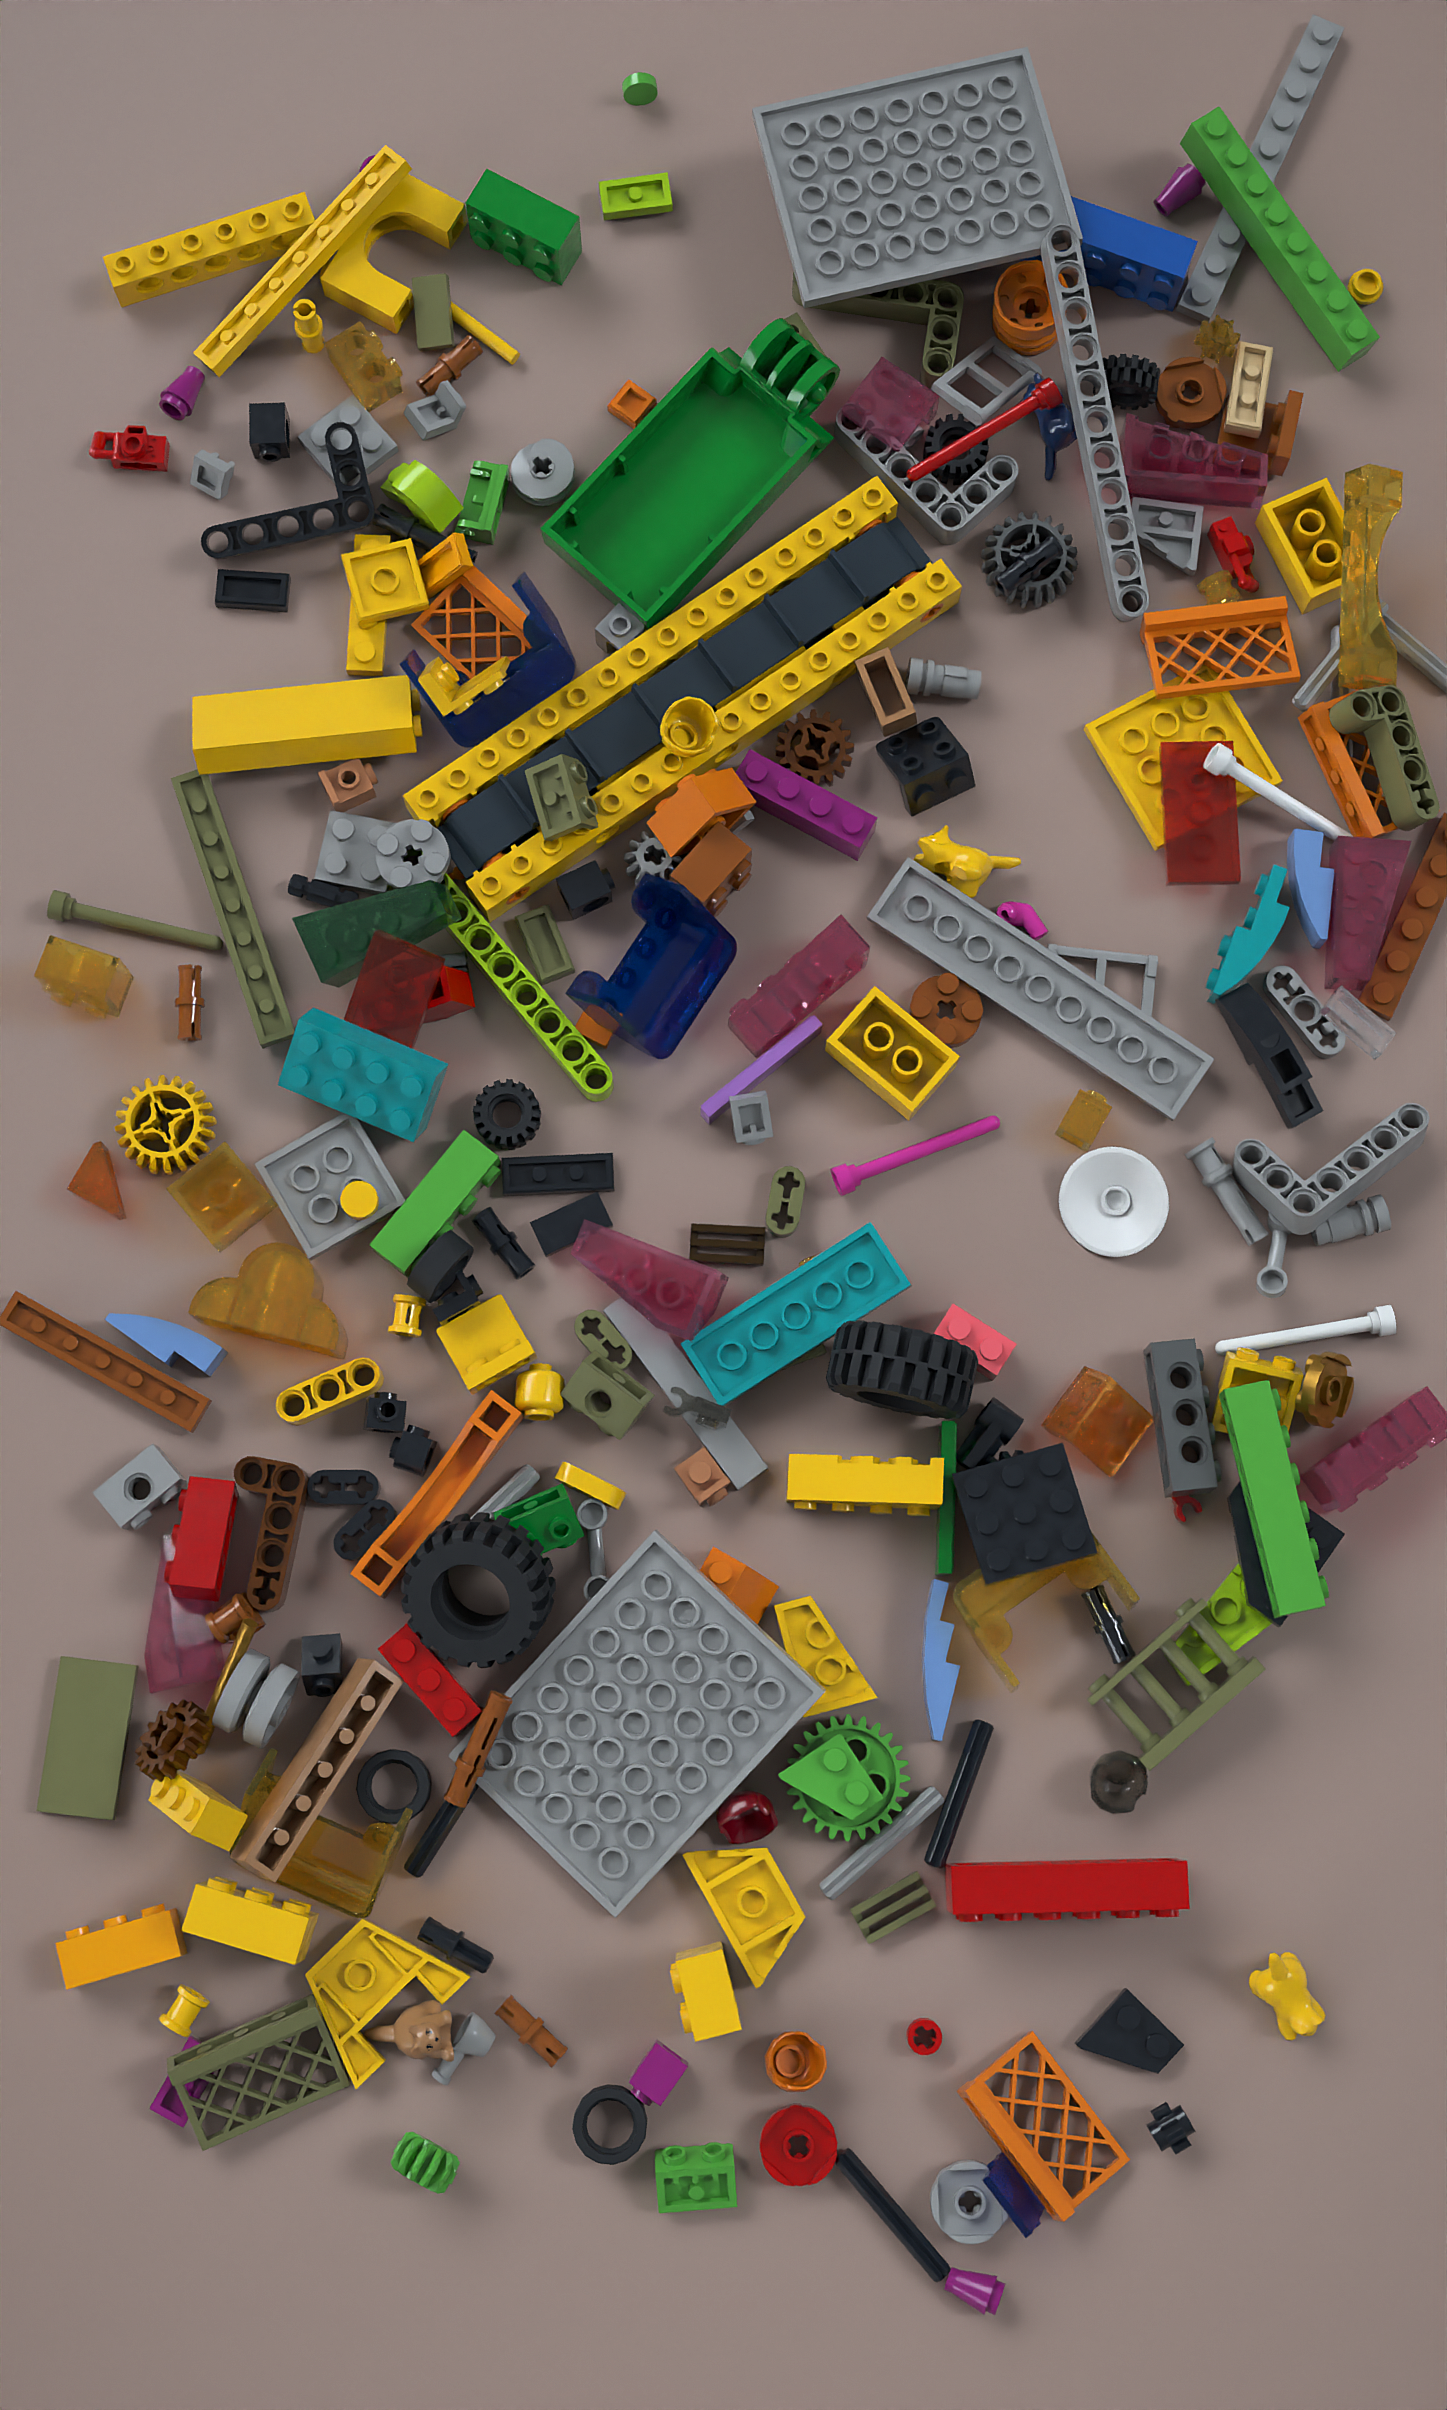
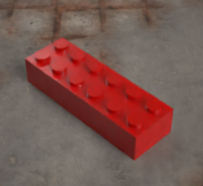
M1178 1858L945 1864L946 1911L956 1915V1919L959 1922L983 1921V1914H995V1919H998V1921H1021L1022 1913H1033V1917L1038 1918V1920H1061V1912H1072V1917H1077V1919H1100V1911H1111V1916H1116V1918H1140V1910H1149L1150 1915H1155V1917H1179L1180 1909H1190L1188 1864L1186 1860Z

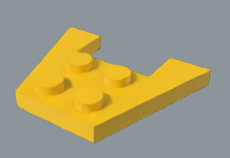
M362 1918L305 1974L355 2089L386 2061L360 2030L415 1976L442 2005L471 1977V1975L365 1918Z

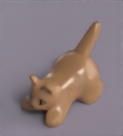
M436 2000L425 2001L420 2005L406 2008L395 2024L369 2028L364 2033L367 2039L396 2043L399 2050L413 2059L423 2060L429 2057L437 2060L454 2061V2050L450 2035L452 2024L451 2012L449 2010L441 2011V2005Z

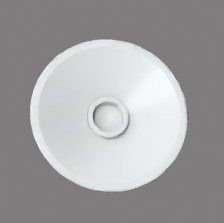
M1103 1147L1084 1154L1070 1166L1060 1186L1059 1209L1066 1229L1080 1245L1099 1255L1123 1257L1142 1251L1159 1236L1167 1220L1169 1196L1162 1175L1147 1158L1130 1149Z

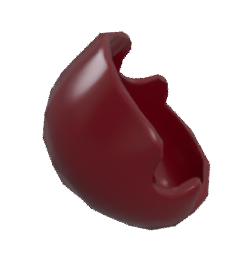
M750 1790L731 1794L719 1806L716 1815L720 1833H724L731 1844H744L760 1840L771 1834L778 1826V1820L771 1801L765 1795Z

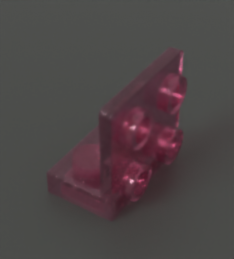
M881 357L842 407V415L893 450L900 451L922 421L929 425L937 415L940 396L884 357Z

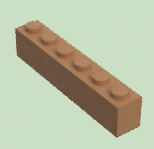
M358 1658L233 1850L230 1855L231 1859L261 1879L271 1882L277 1881L404 1682L402 1679L374 1659Z

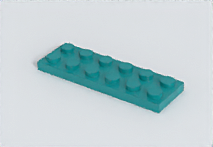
M869 1222L680 1344L719 1407L723 1408L834 1337L836 1330L844 1322H856L912 1287L872 1223Z

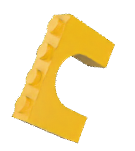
M407 174L343 243L332 261L328 260L324 264L320 273L324 295L397 334L414 308L412 290L373 268L368 262L370 249L381 236L389 232L410 230L451 250L468 223L465 204Z

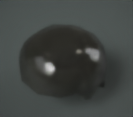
M1121 1750L1100 1756L1090 1770L1091 1798L1101 1810L1111 1814L1129 1813L1134 1810L1137 1800L1142 1795H1146L1148 1774L1146 1767L1137 1756Z

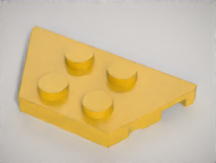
M767 1847L688 1851L682 1854L757 1989L763 1984L766 1976L805 1919L802 1909Z

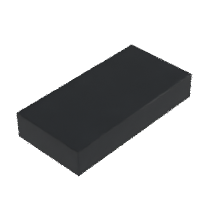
M218 569L215 605L217 608L288 612L291 584L290 574Z
M598 1191L530 1222L545 1257L551 1256L613 1227V1223Z

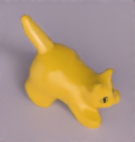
M947 825L930 836L921 837L918 840V845L923 854H917L913 859L932 873L945 875L947 883L970 898H974L977 895L979 887L987 880L992 869H1011L1021 864V859L1018 857L989 856L978 848L954 843L948 837L949 827Z
M1284 1952L1279 1956L1276 1953H1270L1268 1959L1269 1968L1263 1971L1255 1970L1249 1977V1987L1252 1993L1273 2006L1277 2016L1279 2031L1285 2040H1294L1297 2034L1303 2036L1314 2035L1318 2025L1324 2021L1326 2015L1323 2008L1307 1989L1306 1971L1295 1954Z

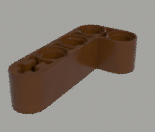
M247 1456L236 1464L234 1479L244 1490L267 1496L247 1588V1598L255 1609L264 1612H274L284 1605L287 1597L308 1497L307 1484L309 1477L302 1468L295 1464ZM259 1465L262 1469L261 1480L256 1484L248 1485L244 1479L246 1470L250 1466ZM289 1472L298 1473L300 1478L298 1487L291 1492L284 1491L281 1486L282 1478ZM288 1509L292 1515L290 1525L284 1529H277L274 1525L275 1514L279 1510ZM274 1546H280L284 1552L283 1561L276 1567H270L266 1562L267 1551ZM263 1570L274 1575H280L279 1581L271 1578L269 1588L275 1592L274 1599H267L266 1605H264V1599L258 1597L259 1590H266L269 1578L261 1576Z

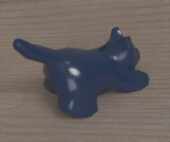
M1035 373L1033 376L1035 383L1028 385L1027 391L1020 402L1030 397L1031 391L1035 390V385L1045 379L1041 374ZM1063 402L1051 410L1045 408L1042 411L1039 409L1033 411L1037 415L1040 433L1046 445V481L1051 480L1056 471L1057 452L1067 448L1077 439L1072 409Z

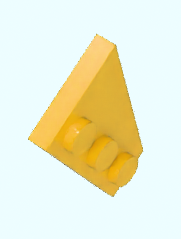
M811 1596L774 1605L785 1651L826 1689L825 1693L803 1715V1718L878 1698Z

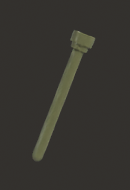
M54 890L49 899L47 917L49 919L64 922L65 919L72 920L73 917L215 951L223 946V941L218 936L77 903L75 898H71L70 893Z

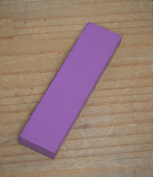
M815 1015L808 1017L701 1105L702 1118L708 1125L730 1108L729 1096L749 1093L820 1035L823 1024Z

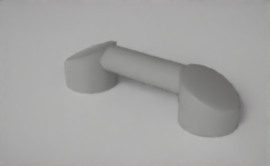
M1268 1212L1267 1224L1272 1232L1267 1267L1259 1272L1256 1289L1265 1297L1277 1298L1285 1293L1288 1283L1287 1275L1282 1270L1287 1235L1292 1232Z
M597 1499L583 1501L577 1510L579 1523L587 1529L591 1578L585 1583L584 1595L588 1601L609 1580L606 1577L602 1527L605 1526L608 1520V1512L605 1505Z

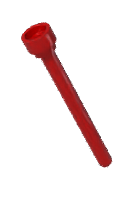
M1050 377L1035 385V390L1031 391V396L909 468L907 478L915 482L1037 409L1042 411L1045 408L1051 410L1063 402L1058 387Z

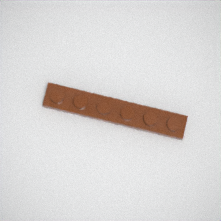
M1445 812L1436 826L1355 1005L1387 1021L1392 1018L1447 897V813Z
M18 1291L14 1292L0 1316V1326L191 1433L195 1431L212 1402L209 1398Z

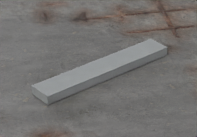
M634 1288L603 1310L737 1490H740L768 1469L766 1463L726 1410L719 1407L704 1381Z

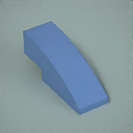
M1294 829L1287 839L1289 887L1302 929L1312 948L1320 949L1328 939L1335 869L1320 867L1324 832Z
M109 1313L105 1318L107 1322L170 1367L182 1356L211 1377L228 1354L224 1348L205 1336L172 1322L134 1314Z

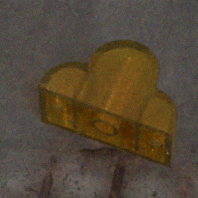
M275 1242L256 1248L243 1261L237 1278L222 1277L214 1279L202 1286L191 1301L188 1314L200 1324L344 1360L348 1348L347 1333L340 1319L322 1302L324 1295L322 1278L306 1255L292 1245Z

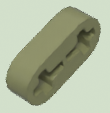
M793 1166L780 1168L774 1174L766 1212V1227L773 1236L779 1238H786L792 1235L799 1224L805 1190V1177L798 1168ZM786 1175L794 1176L793 1182L799 1184L798 1188H792L790 1199L782 1198L784 1187L778 1184V1181L786 1179ZM781 1205L788 1206L787 1218L793 1220V1223H787L784 1229L777 1228V1222L771 1219L772 1216H779Z
M585 1310L578 1315L574 1324L575 1333L590 1353L596 1350L608 1359L609 1353L603 1345L609 1342L615 1350L622 1347L625 1350L622 1354L624 1362L620 1365L616 1361L612 1363L622 1371L627 1370L633 1359L631 1347L607 1318L596 1310ZM589 1319L591 1322H594L598 1319L601 1322L598 1325V1330L604 1338L598 1341L592 1333L586 1336L582 1334L585 1329L584 1320Z

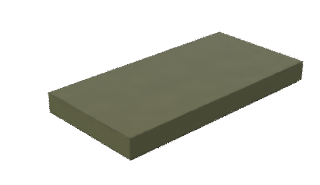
M60 1657L36 1811L106 1820L116 1819L139 1665Z

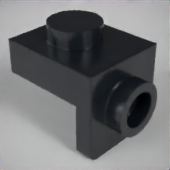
M340 1633L302 1637L301 1676L308 1696H331L336 1693L342 1684V1639Z

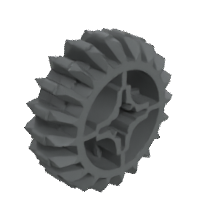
M1037 511L1032 514L1030 520L1026 519L1023 512L1018 514L1017 522L1009 516L1005 518L1004 527L997 524L993 528V535L986 537L985 546L987 548L983 549L981 553V558L985 561L981 567L982 573L989 574L986 583L987 586H993V577L998 576L1015 563L1016 557L1022 552L1028 553L1029 549L1032 550L1039 545V541L1043 542L1048 536H1053L1060 543L1063 555L1040 570V575H1047L1048 572L1054 573L1042 581L1032 582V580L1028 579L1007 596L1006 602L1008 605L1013 603L1014 598L1021 600L1020 607L1022 609L1026 607L1028 601H1032L1037 609L1041 606L1042 598L1051 604L1055 600V594L1064 595L1067 589L1066 585L1072 584L1074 580L1072 572L1076 571L1078 562L1074 559L1078 552L1077 547L1070 546L1073 540L1072 534L1062 535L1064 530L1063 523L1055 527L1051 526V515L1045 518L1044 522L1039 521ZM1027 539L1026 542L1020 546L1011 545V548H1005L1007 545L1016 540ZM997 588L995 589L996 597L1002 595Z

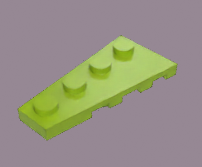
M1239 1562L1208 1599V1605L1199 1612L1234 1652L1272 1624L1246 1605L1245 1587ZM1189 1624L1175 1640L1176 1645L1203 1675L1222 1662ZM1164 1654V1657L1167 1659V1661L1170 1663V1665L1173 1667V1669L1176 1671V1673L1179 1675V1677L1182 1679L1185 1685L1190 1686V1682L1182 1675V1673Z

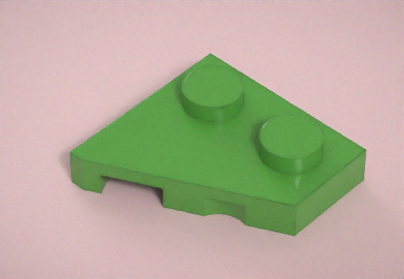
M838 1733L778 1774L781 1780L850 1820H853L884 1799L841 1733Z

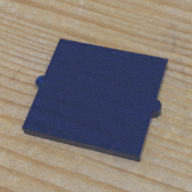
M1001 2152L996 2155L994 2160L987 2164L988 2171L982 2181L1024 2237L1027 2238L1036 2227L1041 2225L1039 2219L1045 2208L1004 2153Z

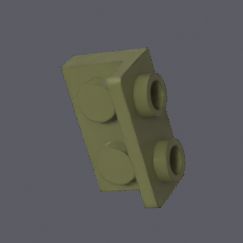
M560 754L525 770L545 840L553 841L581 828L589 830L598 828L596 819L598 814L597 806L588 792L586 769L578 759Z

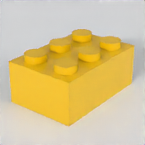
M1327 477L1262 505L1255 525L1302 615L1366 587L1375 572V568Z
M876 986L870 990L827 1039L825 1051L908 1121L911 1120L956 1068L960 1058L958 1054Z
M221 1876L209 1877L208 1881L195 1885L181 1931L293 1965L305 1960L319 1913L310 1911L312 1904L289 1898V1901L279 1902L273 1900L275 1893L257 1887L246 1889V1891L236 1889L237 1881Z
M722 1942L676 1953V1963L671 1964L670 1974L675 1994L683 1992L685 2002L680 2003V2015L685 2034L693 2032L694 2040L697 2042L742 2030Z

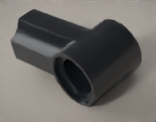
M993 1397L975 1420L974 1424L976 1426L957 1450L956 1461L967 1470L986 1465V1458L989 1456L994 1457L1001 1446H1005L1012 1439L1024 1419Z

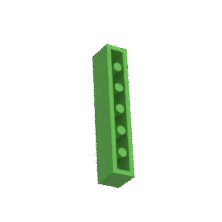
M1269 1380L1224 1389L1219 1394L1274 1618L1320 1609L1326 1606L1324 1599L1329 1598V1591L1325 1577L1323 1575L1318 1576L1315 1561L1319 1560V1551L1313 1537L1309 1538L1305 1524L1310 1522L1308 1507L1305 1500L1299 1501L1296 1485H1300L1299 1471L1295 1462L1290 1463L1286 1449L1291 1447L1289 1432L1286 1425H1280L1277 1411L1281 1410L1279 1393L1276 1388L1271 1389Z

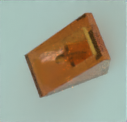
M101 1141L93 1143L67 1190L74 1196L118 1220L126 1219L109 1149Z

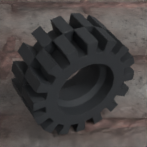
M1114 354L1109 355L1108 359L1102 358L1112 408H1115L1117 405L1121 406L1120 409L1126 410L1127 407H1131L1132 410H1138L1139 406L1147 408L1149 404L1155 403L1160 369L1157 368L1155 362L1149 363L1150 359L1145 357L1140 360L1138 359L1139 355L1134 354L1132 358L1127 357L1126 354H1120L1118 358ZM1093 387L1094 396L1096 394L1095 387Z
M948 414L944 422L940 417L935 421V427L931 425L928 429L923 459L941 450L946 441L959 439L980 426L976 427L971 421H964L963 414H958L957 420H953V415ZM989 439L969 449V454L964 459L951 460L934 470L931 475L935 478L941 475V482L947 484L948 478L953 479V485H959L960 479H964V482H966L985 465L989 449Z
M506 1079L504 1083L497 1080L494 1081L493 1086H485L482 1095H477L475 1099L476 1106H473V1119L480 1136L489 1145L492 1143L495 1145V1148L501 1150L502 1147H507L508 1150H515L514 1146L520 1145V1147L527 1145L526 1141L528 1139L532 1140L536 1136L535 1131L539 1130L541 1124V1110L534 1092L530 1088L527 1089L525 1084L520 1081L516 1084L513 1082V1079ZM502 1102H513L522 1111L520 1121L511 1128L500 1127L493 1120L494 1109Z

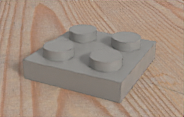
M351 395L297 436L299 443L334 483L325 443V434L327 429L336 422H345L355 429L367 475L399 452L397 444L354 395ZM338 430L333 434L332 445L335 448L344 450L351 445L352 436L348 431ZM354 466L343 468L340 473L341 482L347 486L357 484L360 480V471Z
M330 810L314 879L340 888L387 897L389 885L382 878L376 865V844L378 838L396 823Z

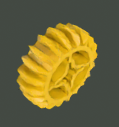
M160 1075L158 1085L154 1086L149 1078H145L144 1085L146 1089L144 1091H141L137 1086H132L131 1090L136 1097L133 1100L128 1097L122 1098L121 1101L128 1107V1110L116 1111V1116L125 1121L115 1125L117 1133L125 1134L117 1141L118 1145L121 1148L129 1147L125 1152V1156L129 1160L137 1158L136 1165L140 1169L145 1168L149 1164L150 1172L157 1174L163 1164L165 1173L172 1175L174 1164H177L179 1169L184 1172L187 1170L185 1160L190 1158L193 1163L198 1164L200 1159L195 1154L198 1149L204 1153H208L210 1150L203 1140L215 1139V1133L206 1129L217 1124L216 1118L208 1115L214 1110V1107L210 1102L203 1103L206 1094L203 1090L194 1092L196 1086L191 1081L182 1086V1079L179 1076H174L170 1085H168L165 1075ZM162 1099H179L188 1103L191 1107L186 1110L181 1108L169 1110L163 1104ZM150 1105L151 1116L146 1122L140 1124L141 1128L138 1129L139 1119L144 1110ZM161 1112L170 1120L168 1131L171 1138L161 1129L163 1127ZM194 1120L191 1135L181 1145V1132L186 1127L191 1126L190 1122ZM148 1139L151 1142L164 1140L170 1151H151L143 1147L141 1142Z

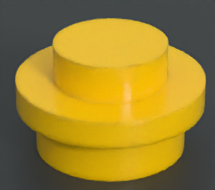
M1362 269L1351 276L1347 290L1355 302L1368 305L1380 298L1383 292V282L1376 271Z

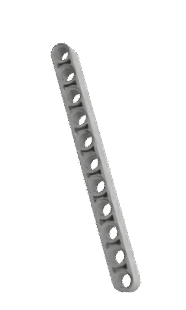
M1059 223L1054 225L1043 239L1041 257L1110 607L1117 619L1132 621L1147 610L1149 594L1079 237L1072 226L1066 223ZM1055 237L1063 239L1067 244V251L1059 252L1055 250L1051 239ZM1062 273L1070 275L1074 280V287H1063L1059 282L1058 275ZM1066 310H1076L1080 314L1082 322L1080 324L1070 323L1066 318ZM1081 345L1085 347L1089 354L1088 360L1077 359L1073 354V346ZM1088 381L1092 383L1096 390L1095 396L1088 397L1084 395L1080 390V382ZM1087 418H1098L1103 425L1102 432L1095 433L1091 431L1087 425ZM1097 452L1104 453L1109 458V468L1102 469L1098 467L1094 461V454ZM1103 488H1109L1115 492L1117 497L1115 504L1109 505L1102 500L1101 490ZM1109 524H1117L1122 528L1124 532L1122 540H1114L1110 537L1108 533ZM1117 559H1123L1129 563V576H1122L1116 571L1115 562ZM1125 594L1132 595L1136 599L1137 609L1135 612L1127 611L1123 607L1122 598Z

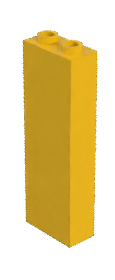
M410 675L194 696L192 697V750L199 775L416 753V737H423L421 716L415 715V711H421L419 689H412Z

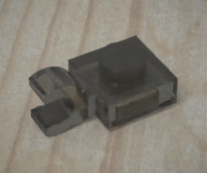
M671 1388L670 1393L679 1396L682 1404L676 1409L664 1406L663 1412L670 1417H680L685 1413H691V1415L697 1417L695 1422L706 1428L717 1430L718 1425L727 1427L732 1409L698 1396L694 1397L686 1393L682 1388Z

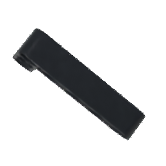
M336 422L327 429L325 434L326 448L338 494L337 499L213 525L202 534L201 546L204 552L216 559H227L368 527L375 515V508L355 429L345 422ZM338 430L348 431L352 436L351 445L344 450H339L332 445V436ZM347 466H354L360 471V480L353 486L344 485L340 480V473ZM355 502H363L369 508L368 517L362 522H355L349 517L348 510ZM321 509L331 511L334 516L332 526L326 530L318 529L314 524V516ZM293 517L297 520L299 529L294 536L284 537L281 535L279 524L283 518ZM258 525L262 528L263 539L259 544L250 545L245 541L244 531L248 526ZM216 532L224 533L228 539V546L221 553L213 552L209 546V539Z

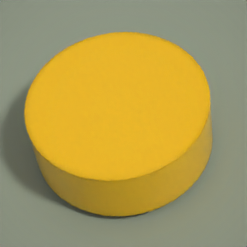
M354 1181L343 1189L340 1203L349 1217L356 1220H364L371 1217L377 1211L379 1197L371 1184L365 1181Z

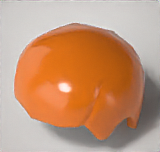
M789 2031L782 2033L771 2041L764 2056L768 2077L777 2087L786 2092H805L821 2082L827 2069L824 2046L818 2044L805 2032Z

